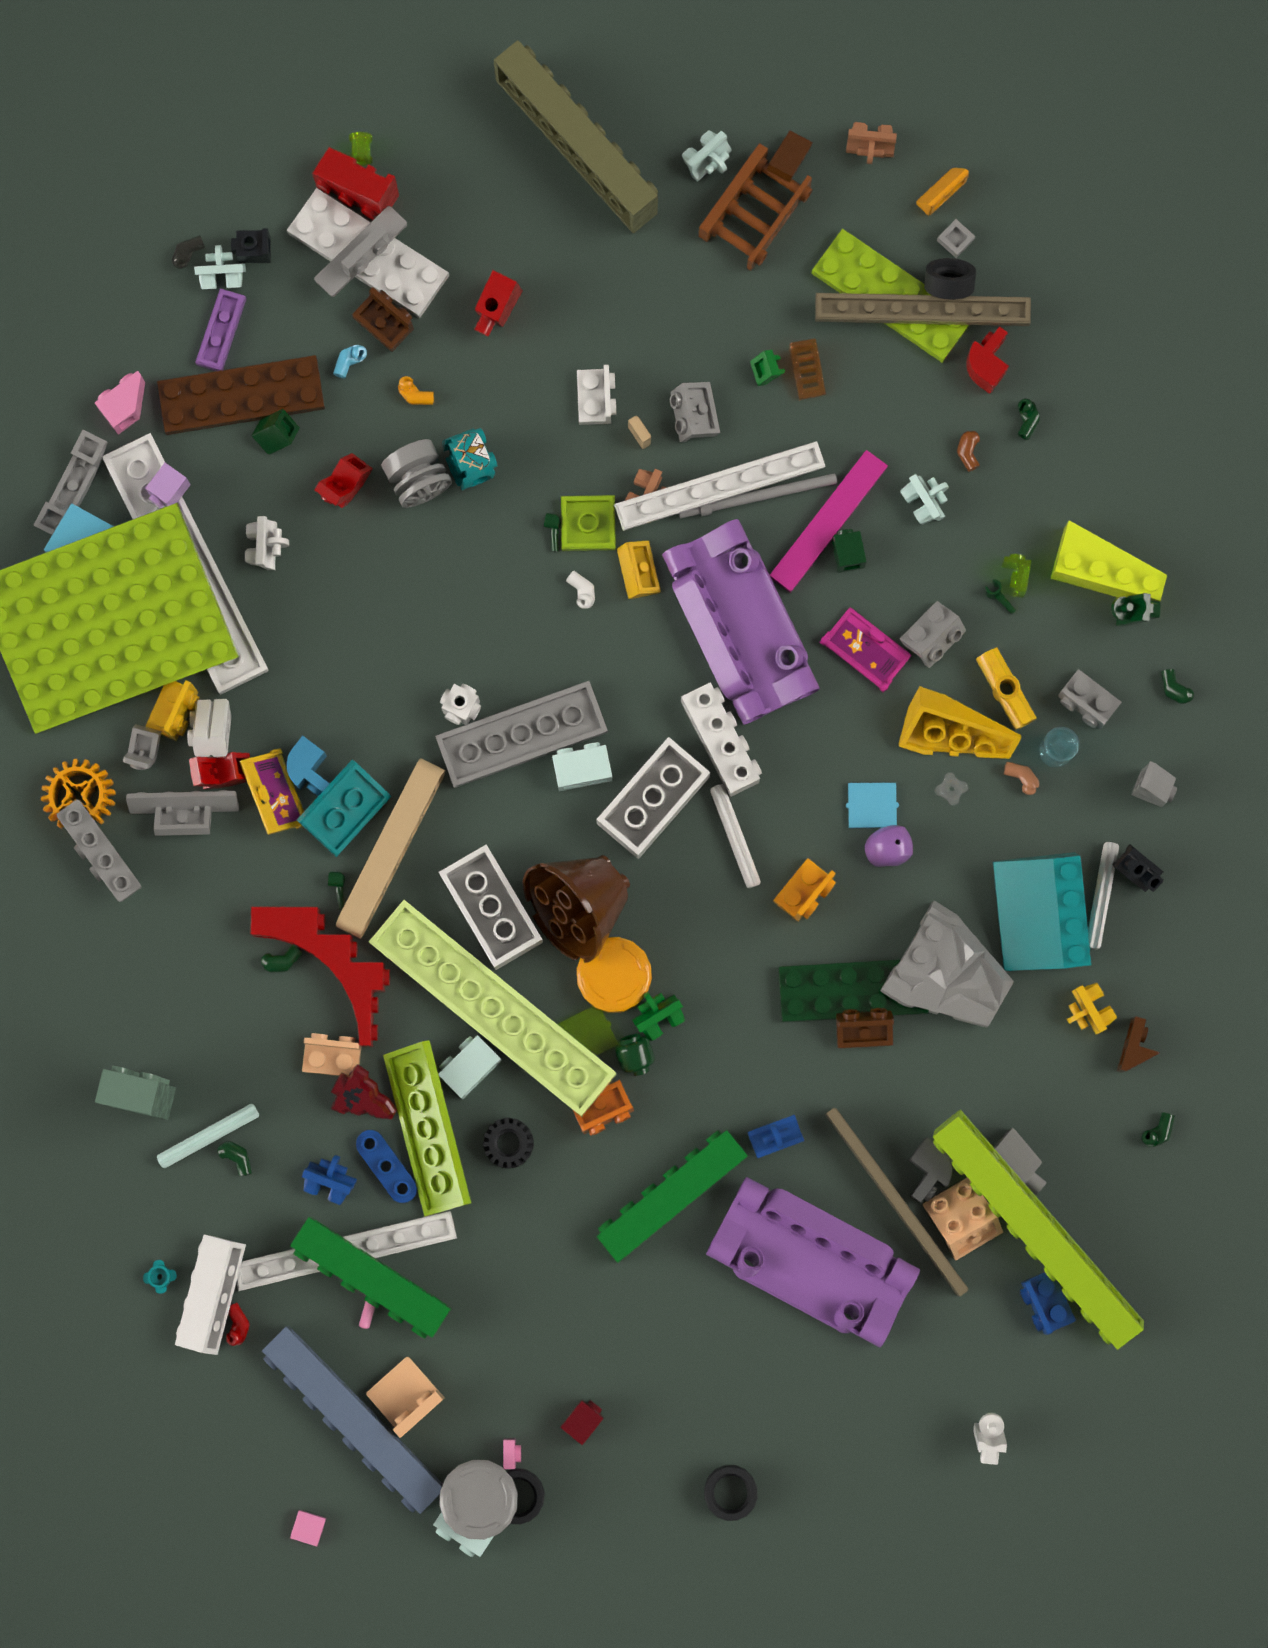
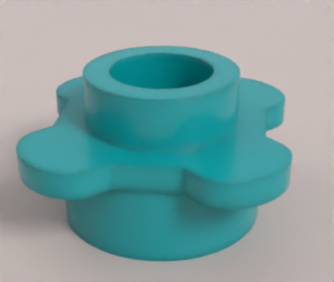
M162 1260L154 1261L153 1267L148 1273L143 1275V1281L154 1287L155 1291L159 1294L165 1293L168 1284L177 1278L176 1271L168 1269ZM158 1274L162 1275V1279L157 1278Z

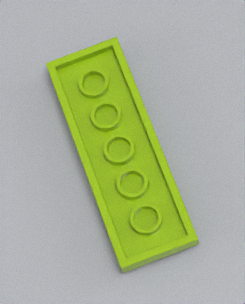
M843 228L812 269L811 273L839 293L931 295L925 290V284ZM884 323L942 363L970 326Z
M422 1041L384 1054L383 1057L424 1217L471 1204L430 1041Z

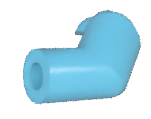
M353 345L342 350L333 375L345 379L349 367L366 358V348L361 345Z

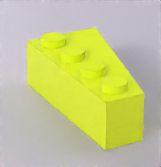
M1069 520L1064 527L1050 579L1115 597H1128L1147 593L1151 594L1150 601L1160 602L1167 575Z

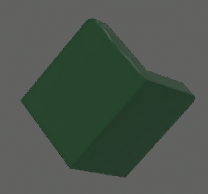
M281 409L262 418L251 436L270 455L291 445L300 427L284 409Z

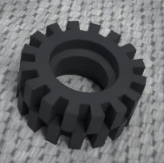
M504 1118L495 1121V1123L488 1127L487 1132L484 1134L483 1147L486 1156L493 1164L507 1169L516 1168L523 1165L530 1158L534 1147V1139L530 1129L523 1122L515 1118ZM506 1132L514 1133L519 1138V1148L512 1154H504L498 1148V1139Z

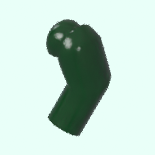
M1175 669L1161 671L1164 692L1168 698L1180 704L1193 700V690L1177 683Z
M1161 1112L1159 1125L1144 1131L1141 1138L1142 1142L1147 1147H1156L1167 1142L1171 1136L1175 1115Z
M226 1141L219 1145L217 1149L219 1157L234 1161L239 1177L252 1174L248 1153L245 1148L232 1141Z

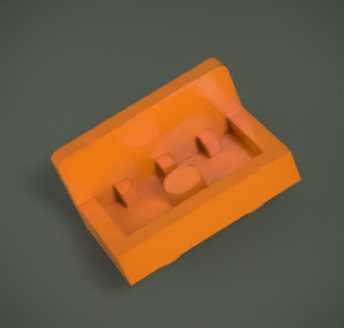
M620 1080L609 1084L582 1117L573 1110L583 1134L589 1133L590 1136L606 1129L604 1125L615 1121L616 1124L626 1121L631 1117L629 1113L634 1111Z

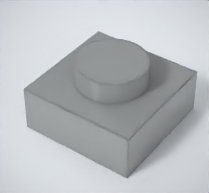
M957 219L937 238V242L955 258L975 240V236Z

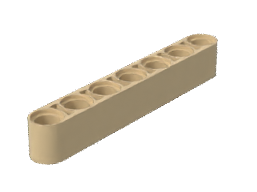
M419 759L336 922L337 928L360 939L363 937L443 780L446 770L424 759Z

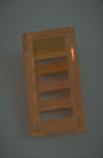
M816 339L790 343L789 353L799 400L826 395ZM811 351L809 354L797 355V353ZM813 361L812 365L799 367V363ZM815 372L816 374L801 378V374ZM814 382L818 384L817 387L803 389V384Z

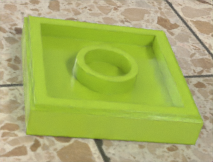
M615 495L561 496L562 551L616 550Z

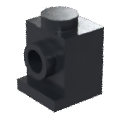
M268 228L236 231V238H231V252L236 254L239 263H271V236ZM245 243H254L249 247L245 245Z

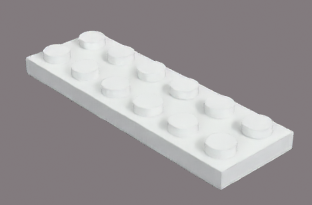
M316 188L287 229V233L327 260L332 261L371 222ZM394 238L388 244L385 251L376 256L362 273L357 274L355 278L369 287L375 288L378 292L383 290L392 298L394 303L420 319L448 279L449 272Z

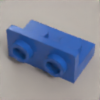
M1043 1272L1021 1282L1023 1289L1020 1290V1294L1025 1304H1031L1035 1315L1031 1317L1038 1332L1042 1330L1045 1335H1049L1053 1331L1076 1321L1057 1280L1052 1281Z

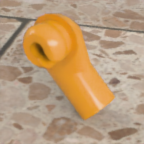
M404 376L399 380V393L409 404L434 405L433 391H419L414 385L413 379L408 376Z

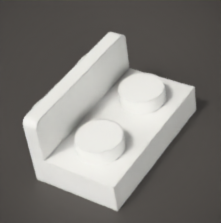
M604 365V369L577 370L579 425L611 424V415H616V399H610V389H615V373H609V365Z

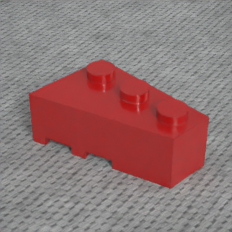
M329 147L312 173L318 189L327 194L330 192L339 196L338 199L349 207L355 205L361 209V212L366 217L372 220L387 206L392 207L399 197L395 176L389 173L386 178L375 173L377 170L375 167L368 165L367 168H364L356 163L357 160Z

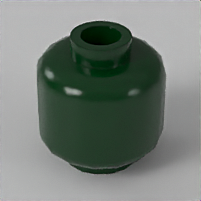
M640 1033L630 1034L619 1039L620 1044L616 1046L615 1053L622 1071L633 1073L634 1076H640L649 1072V1066L655 1061V1055L649 1039L645 1036H640Z

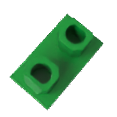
M648 991L643 994L646 1002L638 1006L641 1014L632 1019L640 1033L643 1032L650 1041L657 1039L663 1034L657 1023L664 1018H667L672 1028L685 1021L681 1010L683 1005L674 994L665 999L662 993L651 997Z

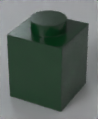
M853 529L838 531L837 535H834L832 539L838 573L865 568L866 557L861 532H853Z

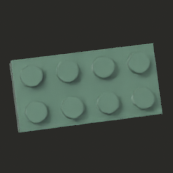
M112 1065L111 1071L106 1069L102 1071L95 1103L168 1120L176 1087L169 1085L170 1080L145 1072L139 1073Z

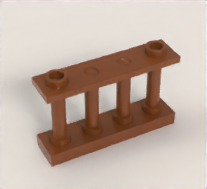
M760 143L699 227V237L708 242L712 235L714 237L718 235L750 256L747 261V269L752 271L756 264L760 266L768 254L766 249L801 201L805 203L813 191L811 188L812 177L807 175L802 184H799L793 179L791 182H788L767 171L769 160L767 159L768 148ZM757 172L759 174L763 172L795 193L787 205H784L753 184L754 181L752 179ZM742 193L745 195L748 193L780 214L772 226H769L738 205L739 202L737 200ZM727 214L730 216L733 214L765 235L757 247H754L723 226L724 223L722 221Z

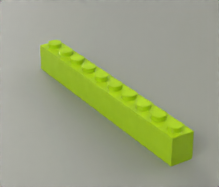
M961 1109L935 1129L933 1134L935 1140H933L936 1148L942 1154L947 1153L953 1160L951 1163L960 1175L965 1174L971 1181L970 1186L978 1196L983 1195L989 1201L988 1206L993 1214L998 1218L1002 1216L1008 1223L1007 1228L1016 1239L1020 1237L1027 1245L1025 1249L1034 1260L1039 1259L1045 1266L1043 1269L1052 1281L1057 1280L1063 1287L1062 1292L1070 1302L1073 1303L1075 1301L1080 1306V1312L1085 1320L1090 1324L1094 1322L1100 1329L1099 1334L1108 1345L1112 1343L1118 1350L1144 1330V1320Z

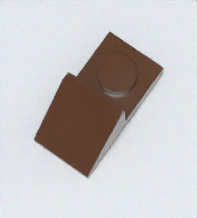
M1137 1016L1131 1018L1117 1068L1118 1072L1128 1071L1160 1054L1158 1051L1139 1046L1140 1042H1145L1148 1034V1027H1145L1146 1019Z

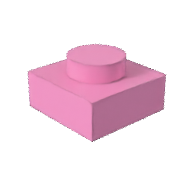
M505 1438L503 1440V1469H515L516 1462H521V1445H516V1438Z

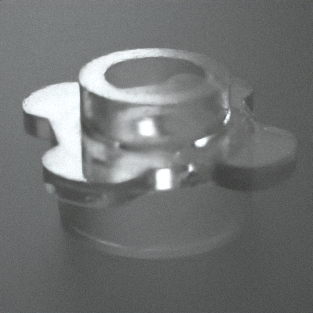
M947 773L942 784L936 787L935 792L938 796H942L947 800L950 805H956L959 803L961 794L968 790V785L966 782L956 779L955 774ZM949 787H954V791H950Z

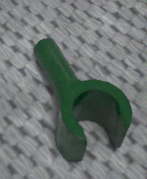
M546 513L544 527L552 529L551 552H558L560 518L556 514Z
M993 579L992 583L998 590L992 592L985 586L987 597L997 599L1012 615L1016 609L1001 593L1002 586L1000 581Z
M330 872L328 886L337 887L339 910H342L345 905L343 894L345 876L341 872Z

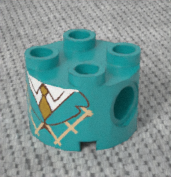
M473 428L442 441L443 452L449 451L450 454L449 457L445 458L448 468L457 486L461 485L462 491L489 481L495 476L494 468L497 467V461L493 452L488 453L485 443L487 441L481 428L476 430Z

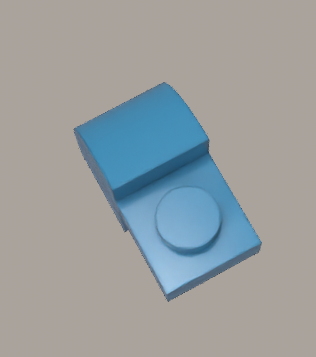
M304 736L299 739L288 755L287 772L299 790L308 782L309 784L306 788L316 796H319L330 783L315 773V771L327 755Z

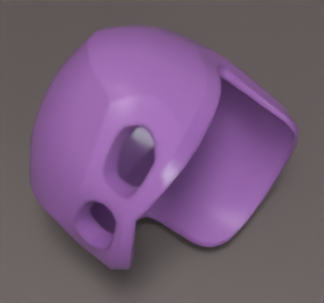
M890 825L880 828L870 835L865 843V853L869 862L876 867L899 866L908 861L913 855V842L905 827Z

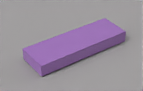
M220 288L195 361L196 365L215 371L223 370L247 299L246 296Z

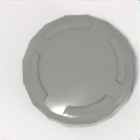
M471 1460L458 1465L447 1475L440 1490V1509L445 1522L455 1533L468 1539L485 1540L500 1534L511 1523L517 1510L518 1493L512 1477L503 1467L488 1460Z

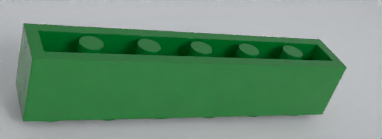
M717 1130L706 1139L709 1145L702 1151L695 1148L684 1157L687 1163L680 1169L674 1165L662 1175L666 1180L658 1187L655 1183H652L641 1192L644 1197L637 1204L630 1201L620 1210L622 1214L620 1218L615 1222L610 1218L598 1228L600 1234L596 1237L617 1263L748 1156L727 1130L724 1133Z
M308 1217L290 1245L295 1249L293 1253L295 1256L305 1262H308L309 1259L319 1264L317 1267L318 1271L330 1278L333 1274L342 1279L340 1285L353 1293L359 1290L366 1295L364 1298L366 1302L376 1308H379L380 1305L390 1310L387 1314L389 1317L401 1324L404 1320L413 1325L411 1330L426 1339L427 1335L431 1338L435 1336L452 1309L446 1303L312 1217Z

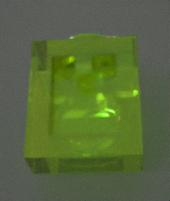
M1010 554L1009 557L1004 556L1001 567L1017 570V572L1012 571L1009 587L1014 588L1013 596L1024 598L1027 591L1031 560H1026L1025 556L1020 554Z

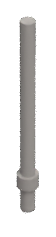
M835 473L743 493L679 513V518L701 514V517L711 515L712 511L837 484V478Z

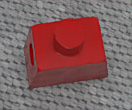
M494 270L492 271L475 307L476 313L481 316L474 329L475 331L489 337L495 324L500 327L504 326L523 291L516 281ZM498 305L495 311H490L492 306Z

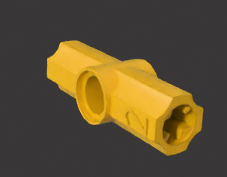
M998 648L991 649L977 657L976 661L993 690L994 698L1000 702L1015 731L1035 721L1037 717L1020 689L1019 680L1012 675ZM1000 684H1010L1013 693L1010 695L1003 694L999 688Z

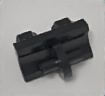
M1131 844L1128 845L1120 859L1112 864L1144 892H1147L1148 889L1154 892L1163 883L1164 879L1160 876L1164 871Z

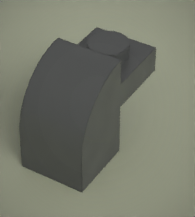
M928 1137L924 1138L908 1160L925 1173V1176L910 1195L918 1203H921L923 1199L927 1202L937 1190V1187L934 1186L936 1182L943 1187H947L952 1176V1165L947 1153L942 1154L932 1140Z

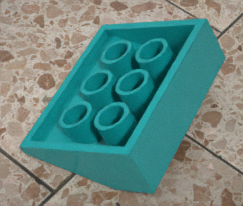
M1071 852L993 861L1004 970L1064 969L1090 966L1091 957L1081 856Z

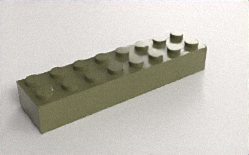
M517 40L494 59L496 81L634 234L657 215V188L649 180L645 182L640 176L641 172L636 164L632 161L628 163L622 156L623 151L614 141L610 143L605 137L604 129L597 122L594 124L587 117L588 112L580 103L575 104L568 89L562 83L558 85L555 82L551 70L545 64L541 66L537 62L533 50L528 45L523 46Z

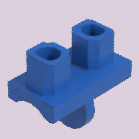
M795 1115L747 1132L757 1159L804 1141Z
M334 1155L332 1161L322 1158L319 1164L309 1163L302 1175L305 1178L303 1191L312 1195H318L321 1186L324 1185L331 1188L328 1200L341 1205L346 1196L355 1187L357 1179L346 1175L348 1168L339 1165L341 1156Z

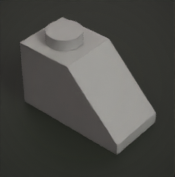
M1150 761L1140 771L1131 795L1163 807L1167 801L1172 802L1176 794L1177 787L1173 786L1176 778L1156 763Z

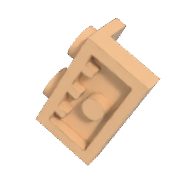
M312 1033L311 1038H304L305 1049L302 1072L339 1076L342 1072L349 1075L357 1064L360 1065L361 1046H359V1043H355L356 1038L339 1036V1041L328 1040V1035Z

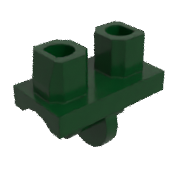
M1142 593L1116 598L1112 602L1111 611L1117 619L1116 626H1128L1159 618L1161 603L1150 601L1151 594Z

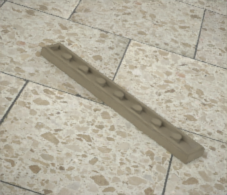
M816 293L815 322L1030 326L1031 297L969 296L963 299L949 300L932 295Z
M837 1108L827 1112L825 1116L955 1294L962 1296L966 1293L968 1287Z

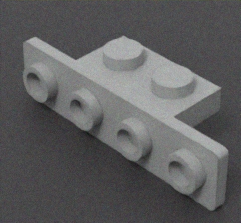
M387 206L315 276V282L331 297H335L357 274L362 273L376 256L385 251L388 244L407 227V221L391 206Z
M235 791L138 792L126 795L130 814L155 813V836L210 834L212 812L239 811V803Z
M75 800L57 813V818L77 845L74 846V849L83 860L85 858L89 860L92 865L89 868L98 882L104 881L117 901L123 902L141 889L142 886L80 800Z

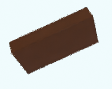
M789 130L770 161L767 171L791 182L813 142Z

